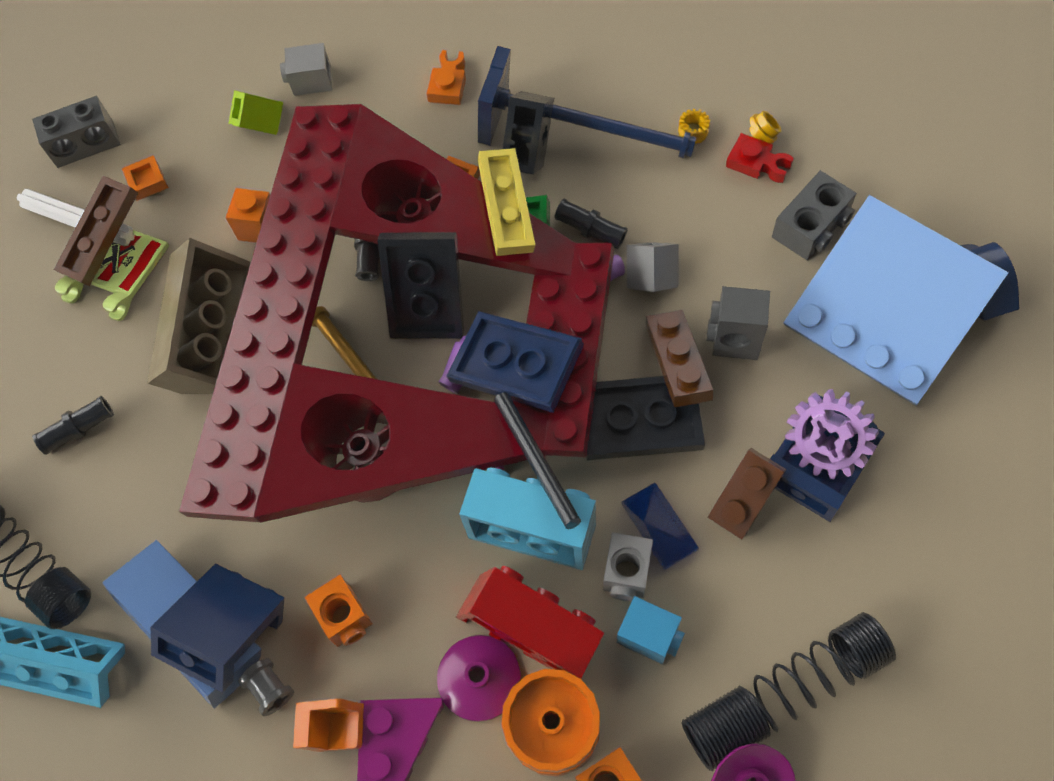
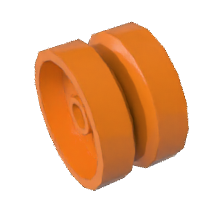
M542 669L526 675L512 687L503 705L501 725L507 745L523 766L540 775L562 776L577 771L591 758L599 741L600 711L593 692L580 678L565 670ZM553 714L555 720L560 718L558 727L547 729L544 719L546 716Z

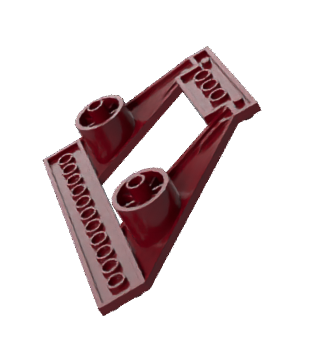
M362 104L296 106L179 512L187 517L263 523L352 501L361 503L380 501L399 490L471 474L475 468L487 470L490 467L496 468L527 460L495 402L302 365L335 235L378 243L377 239L380 233L456 232L459 260L533 274L534 280L526 324L579 337L582 339L584 347L554 413L515 401L513 403L544 456L586 458L614 258L612 243H575L529 213L535 240L534 252L496 256L481 181ZM376 423L386 424L383 429L376 434L374 433ZM389 440V442H388V444H387L386 447H382V446H381V445H383L386 441ZM343 454L344 459L337 464V455Z

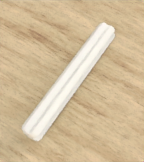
M24 189L22 194L17 195L21 208L75 228L85 210L30 189ZM122 224L113 242L127 246L135 238L133 228Z

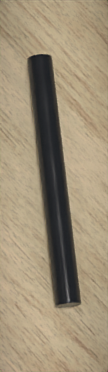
M507 392L498 394L494 402L566 529L575 528L580 524L581 519L509 394Z

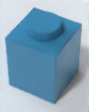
M634 596L617 633L616 643L663 665L667 653L674 657L676 656L685 635L684 632L678 630L682 617Z

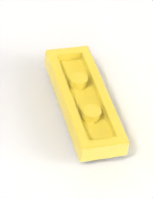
M516 149L479 151L478 164L496 256L533 253L535 240Z

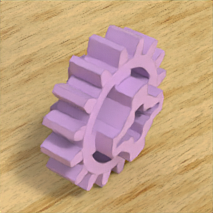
M828 389L824 394L823 400L816 392L812 393L808 397L809 405L801 401L795 407L798 414H792L788 418L787 423L795 428L789 430L785 434V438L796 442L789 452L790 454L801 453L803 458L799 466L805 467L811 463L814 465L813 475L818 476L825 469L828 470L830 479H835L839 469H842L843 473L849 477L855 470L854 464L863 468L868 462L865 455H873L877 447L872 442H869L876 439L879 434L878 429L868 428V425L875 418L874 414L863 415L860 412L865 404L862 400L854 405L849 403V392H845L840 399H835L833 389ZM834 410L845 414L847 417L835 413ZM812 416L811 423L814 428L810 434L806 435V424L809 417ZM827 429L829 433L837 432L839 437L837 440L833 435L827 437L824 434L825 430ZM858 433L857 448L851 452L852 446L849 439Z

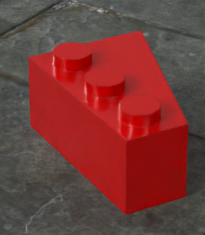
M502 566L501 569L493 567L480 574L455 618L466 624L470 619L489 630L490 637L496 638L499 641L504 639L524 651V655L550 669L565 670L581 679L605 633L594 626L596 620L580 610L574 609L571 613L558 605L560 598L546 589L538 587L535 591L523 584L524 577L507 566Z

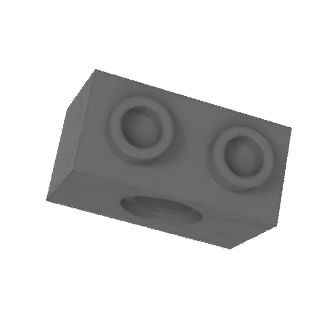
M722 286L720 301L712 300L711 314L708 321L706 341L713 342L712 356L758 360L768 328L769 290Z

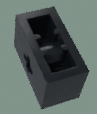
M523 91L510 96L503 149H516L520 172L534 175L544 167L555 99L553 97Z

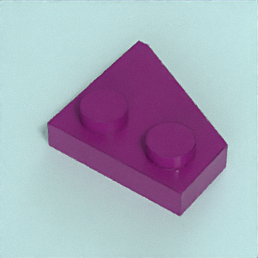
M443 698L360 700V703L364 704L362 747L358 749L357 781H408L413 772L412 767L428 741L427 736L438 713L441 714L444 708Z

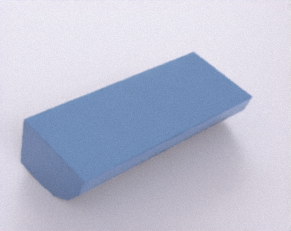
M155 540L102 583L116 603L151 640L150 627L197 581ZM254 642L234 664L233 682L223 693L182 671L180 672L215 709L240 686L238 679L245 670L259 661L261 648Z

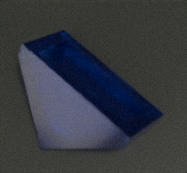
M655 482L621 501L622 506L642 537L653 539L652 552L664 570L699 550L698 545Z

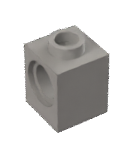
M612 532L603 580V591L611 592V597L623 601H632L634 596L644 598L653 539ZM622 562H631L637 566L639 571L632 577H624L617 572L616 567Z

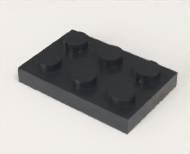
M456 232L380 233L377 241L390 338L462 339L464 335V321Z
M664 376L596 382L586 456L587 461L704 450L705 441L699 403L674 407Z

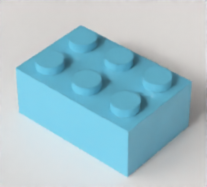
M490 467L487 468V471L474 469L459 513L469 539L579 570L584 569L596 527V500L590 499L588 494L580 490L567 489L565 493L580 517L581 522L573 529H566L538 479L527 478L525 482L510 478L509 473L498 468Z

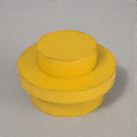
M762 111L759 115L754 114L750 117L751 127L749 130L752 136L773 144L777 140V135L782 131L777 120L767 111Z

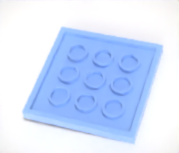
M869 195L783 323L917 406L1001 285L1008 272Z

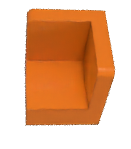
M345 699L296 703L293 748L316 752L361 748L364 704Z

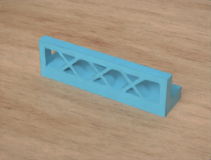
M0 617V685L99 708L109 699L108 673L124 656V643L59 629H49L41 625ZM22 637L33 639L19 644L7 642ZM59 645L70 647L69 649L54 653L45 651V649ZM97 653L105 655L100 662L83 659V657Z

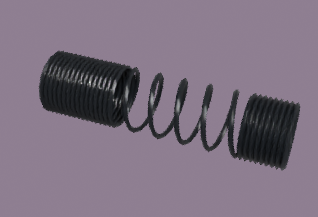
M0 505V527L5 521L10 520L13 522L12 530L0 541V548L16 534H26V539L20 548L10 556L0 560V563L9 560L4 573L0 574V577H3L5 587L10 590H16L18 600L24 602L26 607L47 628L58 629L69 625L88 606L92 595L91 590L68 568L58 567L53 569L56 563L54 555L50 554L40 557L43 550L42 543L34 542L27 544L30 537L29 531L25 529L15 531L17 526L16 519L13 517L5 518V509ZM33 545L39 546L37 555L30 563L16 572L7 574L11 563L20 553ZM45 558L52 559L51 566L43 575L30 584L20 587L24 577L31 568ZM23 572L17 587L8 584L6 577ZM30 587L26 597L23 598L20 590Z
M861 612L829 632V647L822 642L813 641L810 644L811 659L802 653L794 652L791 656L792 671L784 665L775 663L772 669L774 684L766 677L756 675L753 681L756 697L746 688L739 685L734 690L727 692L726 695L724 694L723 697L720 696L719 699L709 703L708 706L705 705L704 708L697 710V713L694 712L693 715L690 714L689 717L686 716V719H682L683 730L705 767L713 772L724 757L736 748L747 744H758L763 739H767V737L771 736L770 726L775 732H778L775 721L762 702L757 686L758 679L765 681L778 694L793 720L797 721L798 716L783 695L776 676V669L778 667L785 670L797 682L809 705L814 709L817 708L816 701L798 676L794 661L796 656L805 659L815 669L826 691L832 697H836V692L831 682L817 666L813 652L815 645H820L832 655L840 673L852 686L855 685V680L851 672L855 676L865 679L896 660V651L882 625L870 614Z

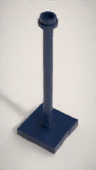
M497 46L478 99V143L491 146L501 113L509 107L510 96L514 95L511 94L509 89L511 49ZM553 105L552 119L680 151L678 157L684 158L686 156L691 158L696 137L691 136L690 132L685 131L684 137Z

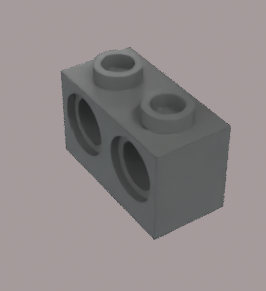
M97 95L32 119L40 146L57 168L121 145L114 122Z
M820 170L777 217L772 238L805 260H808L816 250L819 252L825 250L834 236L832 232L837 226L844 228L855 212V209L851 207L857 193Z

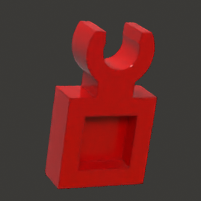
M740 133L727 158L726 167L756 179L759 178L761 172L768 174L772 181L783 183L787 172L778 167L791 169L794 158L787 153L773 154L771 153L773 144Z

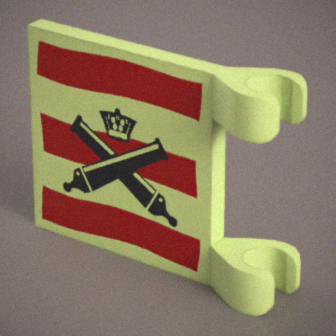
M133 230L135 238L127 246L115 242L112 243L91 283L93 286L113 292L103 302V308L110 312L109 317L111 319L121 321L126 317L133 297L168 249V242ZM65 276L56 283L55 290L63 294L61 296L63 301L75 303L81 295L84 284Z

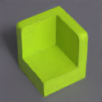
M234 90L228 123L241 128L276 135L279 130L283 102Z

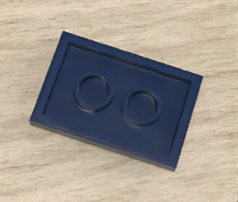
M478 311L446 377L451 383L495 396L507 392L512 401L554 413L584 347V343L579 337Z

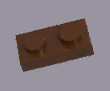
M750 448L707 518L742 540L787 469Z

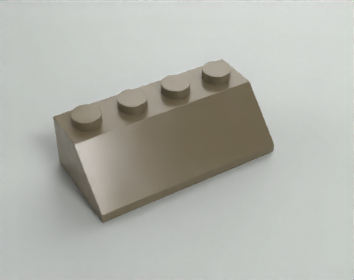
M192 238L186 240L170 254L147 384L180 394H213L251 264L250 261Z

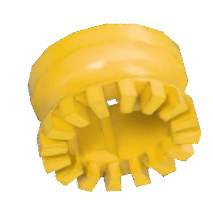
M693 108V111L689 109L680 116L678 134L680 137H684L685 131L690 132L691 136L696 137L695 144L707 138L710 120L709 115L706 116L705 111L702 113V110L696 111ZM688 124H698V131L696 129L694 131L691 128L689 129Z

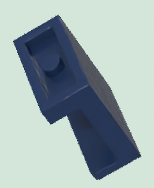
M834 410L835 413L847 417L845 414ZM812 416L809 417L806 424V435L810 434L814 428L811 423ZM873 421L868 425V428L878 429ZM827 429L824 432L827 437L833 435L836 440L839 437L837 432L829 433ZM878 429L879 434L876 439L869 441L876 446L879 445L885 435L880 429ZM858 433L849 439L852 446L851 452L857 448ZM785 438L777 452L770 458L787 469L775 489L828 522H831L864 467L860 468L854 464L855 470L849 477L843 473L842 469H839L835 479H830L828 470L825 469L818 476L813 475L814 465L811 463L805 467L799 466L803 456L801 453L790 454L789 450L796 442ZM865 455L868 461L872 455Z
M215 563L150 627L151 656L223 693L233 682L234 664L268 626L278 629L283 623L285 597L277 594L270 588H265L244 578L238 572L230 571Z

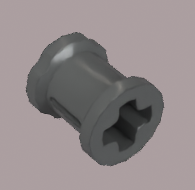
M269 658L259 660L251 665L238 679L241 688H248L260 704L258 711L264 717L282 708L294 695L292 687L289 685L284 686L272 670L274 664Z

